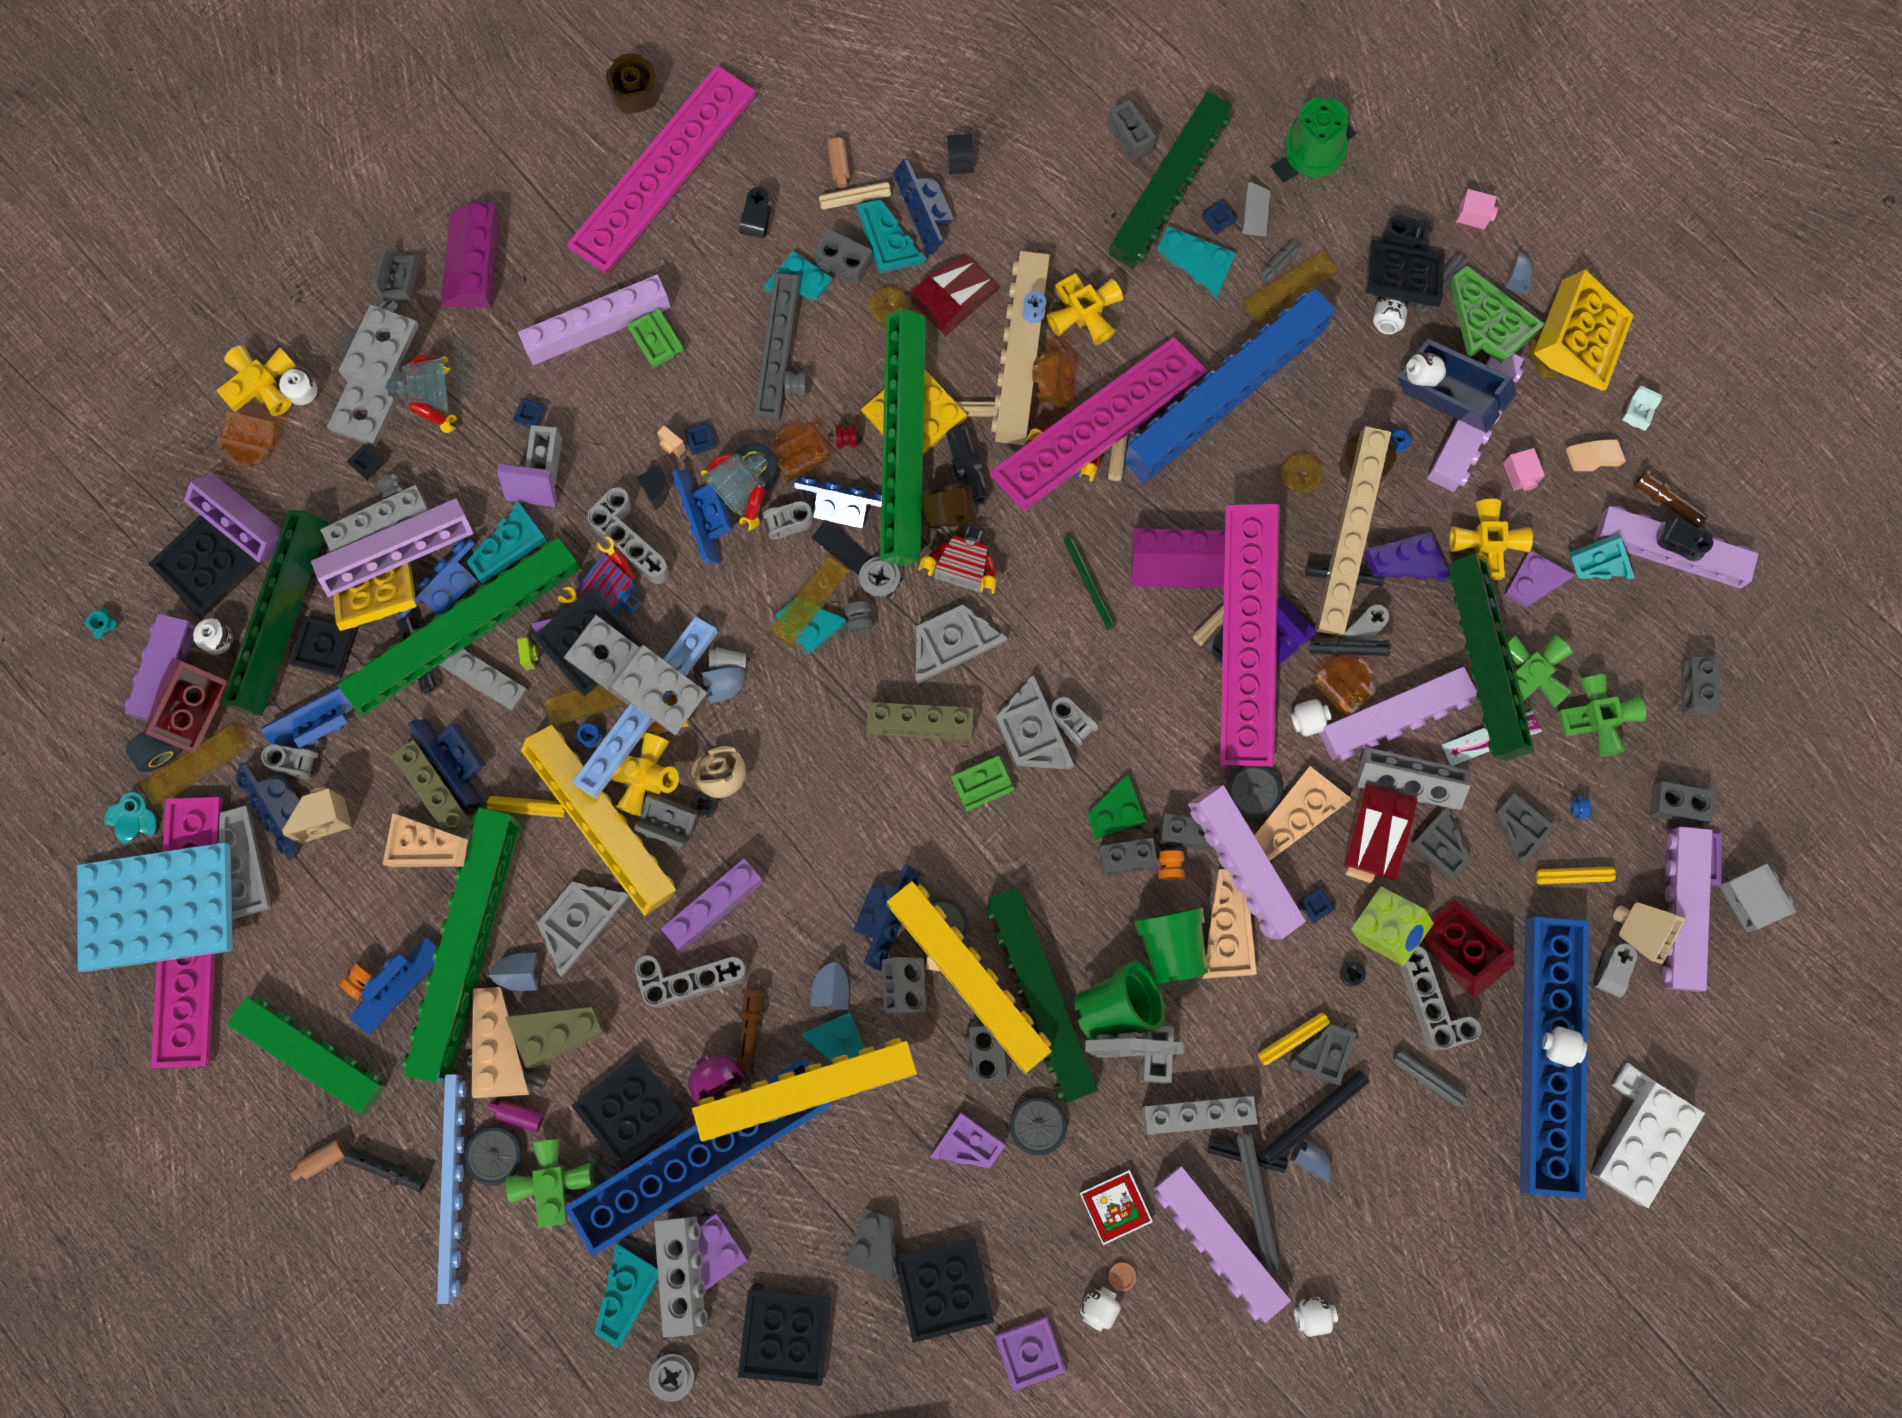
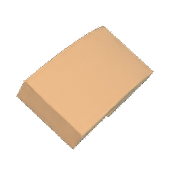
M1618 440L1586 442L1570 446L1566 449L1573 471H1595L1599 466H1621L1626 462Z

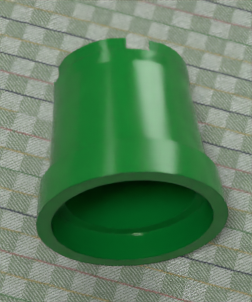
M1316 97L1309 100L1302 107L1297 122L1289 130L1284 142L1285 158L1301 175L1312 178L1325 177L1334 173L1342 166L1346 158L1348 146L1346 135L1348 112L1345 106L1334 98L1329 97L1328 100Z
M1203 907L1134 921L1138 936L1142 935L1157 984L1168 983L1170 979L1180 981L1208 973L1201 924L1205 922Z
M1130 962L1118 968L1109 978L1078 992L1075 998V1011L1080 1010L1081 1018L1078 1019L1079 1025L1090 1040H1097V1035H1113V1038L1119 1037V1034L1134 1032L1143 1034L1161 1028L1165 1019V1006L1161 990L1150 971L1138 962Z

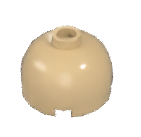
M721 746L708 751L709 756L704 759L700 756L696 760L691 774L699 789L712 798L728 797L736 793L745 782V762L740 753L733 747Z

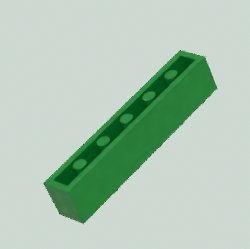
M257 996L256 999L251 997L244 998L226 1025L359 1114H368L386 1085L380 1082L381 1076L370 1069H367L366 1072L357 1067L359 1062L347 1054L342 1057L335 1052L337 1050L335 1045L326 1040L318 1041L314 1038L316 1033L306 1026L301 1025L299 1028L291 1023L293 1018L281 1010L276 1013L270 1009L272 1004L260 996Z

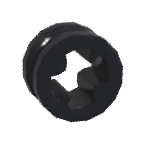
M699 793L694 797L692 807L694 810L699 811L698 816L707 818L716 812L717 802L709 795ZM701 800L705 802L711 800L712 803H709L711 808L708 811L706 809L698 810V807H701L699 804Z
M1348 962L1340 969V979L1347 986L1359 985L1365 980L1366 970L1359 962ZM1355 967L1359 978L1358 980L1354 978L1351 981L1346 971L1347 968L1351 970Z

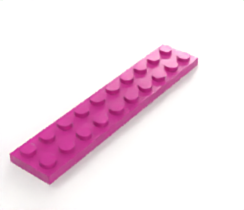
M716 65L567 243L568 249L608 275L755 98V90Z
M1173 337L992 469L990 476L1025 512L1080 471L1083 466L1092 462L1203 379L1208 370Z
M1279 504L1226 505L1220 765L1274 766Z
M220 797L166 799L163 852L219 844V822L223 799ZM215 954L157 962L151 1068L210 1066Z

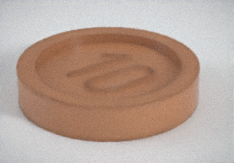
M1116 1263L1109 1270V1283L1118 1291H1127L1136 1282V1272L1127 1263Z

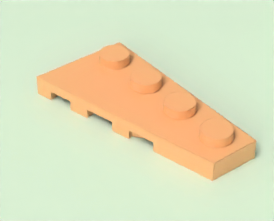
M1310 766L1254 836L1270 861L1348 803L1351 798Z
M392 813L383 865L389 867L463 866L468 839Z
M1219 869L1217 871L1205 953L1208 973L1202 975V979L1257 974L1250 911L1246 906V899L1234 887L1232 883L1233 878L1226 869Z
M501 987L473 989V1098L529 1095L517 1045L505 1018L509 1017Z

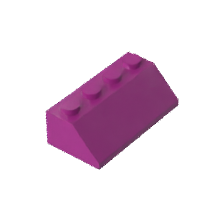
M468 203L450 213L441 297L442 307L491 308L500 216L494 204Z
M1134 528L1131 537V587L1224 589L1225 531Z

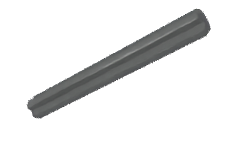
M1244 1133L1237 1136L1262 1263L1267 1272H1274L1279 1270V1263L1253 1137L1250 1133Z

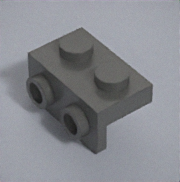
M381 248L371 283L373 290L377 292L383 302L411 298L420 263L416 255L393 257L388 248Z
M649 793L646 796L640 820L635 824L634 830L647 838H656L664 841L671 847L683 848L691 839L699 811Z

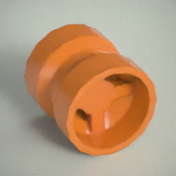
M1175 850L1158 852V861L1162 866L1158 871V879L1165 881L1185 879V870L1181 868L1184 861V852Z
M355 962L350 968V974L347 977H343L338 982V985L350 996L360 1000L362 997L360 994L365 989L364 985L374 975L361 964Z

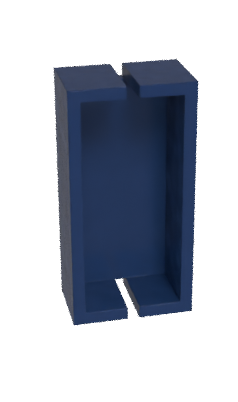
M1427 339L1418 352L1438 355L1443 359L1446 367L1443 380L1432 388L1412 384L1407 377L1406 367L1398 376L1404 394L1485 433L1488 432L1499 418V410L1504 411L1517 395L1511 376L1430 339Z

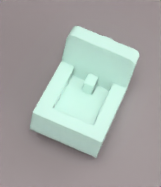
M1639 386L1628 402L1622 420L1633 427L1646 431L1651 423L1654 411L1663 396L1646 387Z

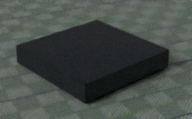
M305 616L289 664L293 667L342 678L357 629L354 627L340 631L334 622Z

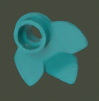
M137 792L124 794L119 803L111 805L105 813L104 824L115 826L116 837L124 845L130 843L139 831L149 836H154L156 833V816L147 808L146 799ZM130 801L135 804L134 810L129 808Z

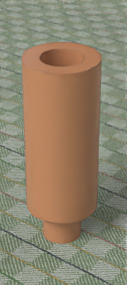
M832 138L827 142L832 179L837 182L839 188H845L847 180L850 178L845 140L842 138Z
M336 1139L296 1163L297 1167L290 1171V1176L294 1181L301 1177L307 1180L343 1159L346 1154L343 1144L340 1140Z

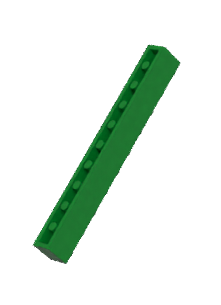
M904 308L886 315L880 560L902 566L920 562L926 332V316Z
M559 538L545 543L540 548V551L532 556L524 557L511 570L501 572L496 580L490 584L480 586L475 594L467 599L459 600L451 610L445 614H438L432 619L430 624L424 628L414 630L409 635V638L403 642L391 645L386 653L378 658L370 659L356 673L346 675L337 686L359 716H364L579 571L577 561Z

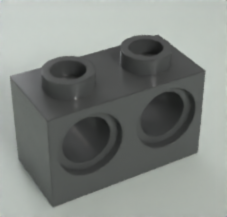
M1131 100L1109 110L1107 127L1132 164L1153 153L1156 137Z
M830 229L827 230L814 252L815 263L821 270L825 272L831 271L839 275L845 282H854L858 285L873 261L872 249ZM830 251H834L837 253L834 256L826 255ZM851 262L859 263L854 267L848 265Z
M1692 656L1681 664L1682 714L1708 716L1720 709L1718 658Z
M1664 779L1652 788L1649 816L1704 826L1712 822L1715 791L1705 790L1706 787L1699 784L1684 786L1679 785L1677 780ZM1666 793L1672 797L1673 804H1669L1666 801ZM1692 798L1698 802V810L1692 806Z
M1164 814L1161 818L1158 845L1209 852L1214 848L1206 841L1205 832L1201 825L1196 823L1192 817Z
M1153 838L1100 846L1098 850L1102 877L1154 869L1158 864Z
M895 957L882 960L884 1014L912 1015L926 1012L927 996L925 994L926 969L924 967V958Z
M985 1026L969 1028V1034L964 1035L965 1051H971L972 1062H967L968 1079L974 1078V1084L1007 1081L1003 1047ZM982 1033L989 1035L991 1038V1045L985 1049L980 1048L976 1044V1037ZM982 1061H990L994 1065L992 1075L984 1076L979 1072V1064Z

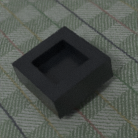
M365 443L346 461L366 480L385 464Z
M1218 626L1202 646L1220 663H1222L1223 628Z

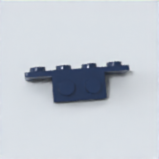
M903 159L893 171V175L927 254L933 255L943 243V238L937 226L950 225L954 217L937 179H917L909 160Z
M412 720L408 726L412 730L413 736L421 743L427 752L428 758L437 766L443 780L450 785L456 794L457 800L464 807L481 804L483 800L470 780L486 764L458 723L451 724L438 736L428 720Z
M245 762L239 764L235 776L238 786L247 792L251 807L255 811L258 810L265 830L271 832L274 836L278 851L281 854H285L288 860L293 859L298 847L294 840L283 835L282 830L299 803L298 797L283 773L258 783Z
M905 864L894 888L873 882L853 929L854 932L873 939L864 964L878 971L882 970V960L888 959V953L894 939L898 935L901 924L887 906V901L913 881L916 886L919 884L921 873L909 865Z

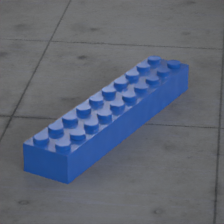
M1316 289L1309 294L1303 293L1295 301L1296 305L1290 310L1288 308L1284 309L1277 316V321L1274 324H1266L1259 331V336L1256 339L1247 340L1241 346V351L1237 355H1229L1222 362V367L1218 371H1210L1204 377V382L1199 387L1196 385L1191 387L1184 395L1186 398L1180 403L1177 401L1172 403L1166 410L1167 414L1161 419L1159 417L1153 419L1148 424V429L1142 435L1137 433L1129 440L1124 464L1144 485L1327 330L1336 309Z
M1533 917L1525 920L1520 1193L1580 1199H1585L1587 1051L1581 1063L1577 1062L1575 1066L1568 1067L1548 1060L1546 1049L1542 1048V1042L1547 1032L1551 1033L1556 1027H1564L1579 1032L1585 1042L1588 1040L1589 921Z
M803 1057L767 1080L768 1084L779 1081L778 1076L794 1071L795 1076L806 1073L805 1067L811 1065ZM831 1101L707 1141L700 1140L697 1125H694L565 1206L564 1209L591 1257L596 1256L828 1110L834 1104Z

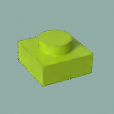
M528 638L517 639L520 664L525 670L536 669L535 660H539L537 646L533 645Z

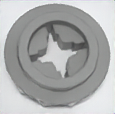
M880 557L872 558L860 570V584L864 591L873 597H886L891 592H895L896 587L900 584V571L894 563L882 561ZM883 569L884 577L887 579L886 581L882 580L877 586L876 578L872 576H878Z
M668 1354L659 1358L653 1364L649 1373V1384L652 1392L661 1400L668 1402L678 1401L684 1398L692 1389L695 1374L691 1363L683 1356ZM665 1367L668 1370L670 1369L672 1373L679 1370L682 1371L676 1379L677 1385H674L672 1382L662 1385L668 1376Z

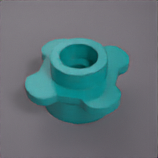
M101 608L88 616L85 625L93 631L95 638L101 639L106 632L117 627V622L110 618L107 609Z

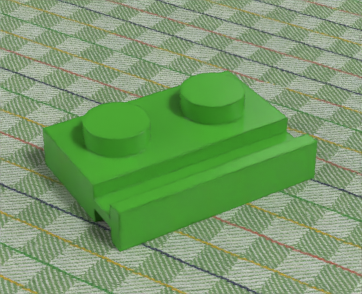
M659 308L655 309V312L648 313L627 325L628 330L653 369L673 358L675 354L684 352L683 346Z
M999 756L951 776V780L966 812L1012 793L1015 790Z

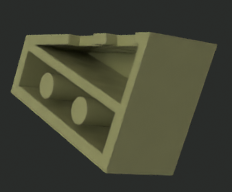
M593 1007L505 1017L526 1068L531 1069L607 1035L598 1010Z

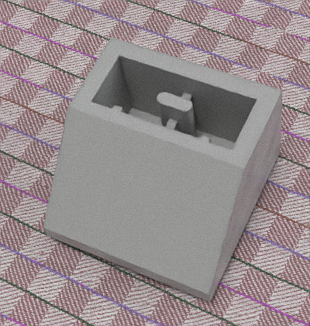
M1768 864L1745 871L1719 886L1746 933L1758 930L1796 912L1793 907L1792 898L1783 891L1778 882V875Z

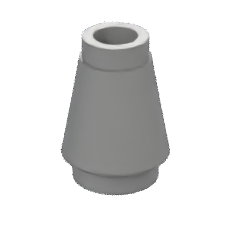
M719 647L709 649V670L734 667L746 668V653Z

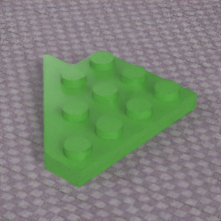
M1465 266L1456 273L1450 281L1467 356L1470 358L1483 349L1502 364L1536 336L1545 325L1468 266Z

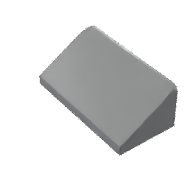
M1252 182L1247 183L1245 190L1242 234L1266 237L1270 190Z

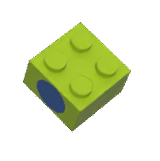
M1380 887L1351 930L1361 944L1404 967L1434 923L1424 908Z

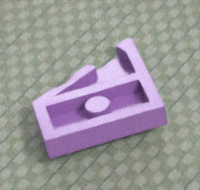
M1530 551L1526 554L1504 596L1527 608L1560 585L1569 581L1574 574Z
M961 1112L930 1157L937 1160L944 1159L956 1161L955 1163L974 1164L979 1167L990 1168L1006 1146V1143Z
M718 1213L700 1225L699 1251L703 1257L701 1276L705 1284V1291L748 1260Z

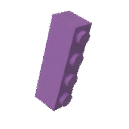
M210 474L190 481L184 502L259 563L272 558L282 531L280 527L216 475Z
M157 615L156 621L150 627L151 636L148 645L142 651L140 669L134 675V686L131 695L127 697L125 702V713L135 719L148 721L160 681L172 657L185 663L187 661L196 627L187 620Z
M743 859L662 927L661 930L679 951L684 952L764 882L748 862Z

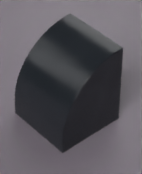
M972 134L948 135L949 174L973 173Z
M660 465L637 476L641 487L655 510L665 502L668 495V482Z

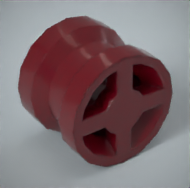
M850 423L849 426L835 424L837 449H843L844 446L857 448L856 423Z

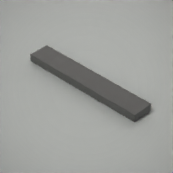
M774 274L754 410L755 418L780 421L785 387V371H787L800 284L799 275Z

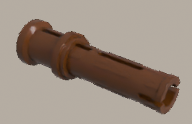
M1646 469L1633 486L1635 489L1640 488L1650 495L1652 501L1662 502L1698 529L1709 518V515L1703 513L1671 490L1668 482H1662L1653 476L1650 469Z
M742 989L744 1000L742 1011L739 1012L742 1027L737 1066L744 1073H753L758 1023L763 1019L761 1008L766 992Z

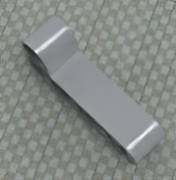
M619 487L610 489L588 512L587 518L592 529L606 543L608 541L603 536L610 537L614 542L613 548H617L629 563L654 584L664 583L670 574L664 558L622 522L632 510V503L627 492ZM617 499L625 500L620 506L613 505ZM599 517H607L603 524L595 523ZM625 533V537L622 540H614L616 534ZM635 550H644V553L640 557L632 556V553ZM651 561L654 567L657 569L661 568L659 572L656 570L652 571L649 562Z
M1417 947L1411 956H1416L1418 961L1410 963L1408 960L1404 967L1400 964L1399 967L1425 1043L1430 1049L1438 1051L1478 1039L1481 1034V1026L1476 1019L1464 1017L1453 1021L1450 1020L1428 954L1422 947ZM1422 969L1421 973L1413 976L1412 972ZM1419 978L1427 983L1425 993L1417 988V980ZM1428 1004L1436 1009L1434 1019L1426 1014ZM1462 1023H1466L1470 1027L1471 1032L1468 1037L1461 1033L1460 1027ZM1437 1031H1441L1445 1035L1443 1045L1438 1044L1435 1040V1033Z
M648 955L638 959L635 965V972L644 1001L652 1007L662 1008L738 984L746 978L747 967L739 958L729 957L665 977L661 963ZM648 962H653L655 964V972L650 976H645L643 974V966ZM732 964L741 967V970L737 971L736 977L731 973L722 975L725 981H722L721 974L717 970L721 967L722 972L730 971ZM711 971L715 975V980L711 985L705 986L702 983V976L704 973ZM680 980H687L689 983L688 990L683 994H678L676 984ZM655 988H661L663 991L662 998L657 1002H652L650 992Z

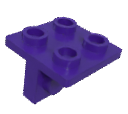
M1284 596L1278 598L1276 664L1280 665L1316 634L1312 626Z

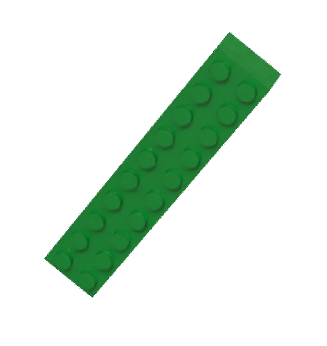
M478 808L477 814L472 816L470 823L472 833L470 840H468L464 865L459 866L456 872L455 881L458 883L455 892H452L449 897L448 908H450L448 918L444 919L441 925L440 933L443 935L440 945H437L434 950L433 961H435L433 972H429L426 979L425 987L428 990L425 999L421 1000L418 1007L420 1018L418 1025L414 1026L411 1032L410 1042H412L410 1054L407 1053L403 1060L402 1069L405 1070L403 1076L445 1084V1075H452L473 1001V989H476L521 827V823L510 814Z

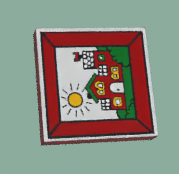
M1130 1170L1079 1193L1102 1245L1153 1222Z

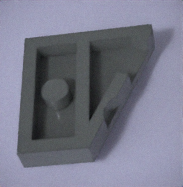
M1515 793L1511 794L1495 813L1520 866H1524L1555 829V826Z
M1446 807L1411 846L1452 881L1471 860L1467 850L1462 846V838L1459 831L1455 829L1450 818L1451 812Z
M1330 1024L1289 1063L1288 1067L1339 1086L1357 1034Z
M865 1209L846 1263L889 1281L896 1282L897 1273L894 1272L893 1256L896 1255L895 1243L893 1242L894 1220L872 1210Z

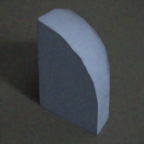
M1518 251L1505 288L1528 296L1533 283L1534 268L1530 259Z
M734 667L702 673L709 703L720 702L734 697L743 687L745 670Z
M518 953L509 955L499 960L492 967L489 976L493 982L509 990L537 991L539 978L534 976L535 965H538L537 954Z
M837 962L827 964L818 972L814 979L810 1006L818 1008L833 1006L836 1010H848L849 982L846 972Z
M1303 1138L1290 1161L1329 1184L1332 1177V1167L1327 1154L1319 1146Z

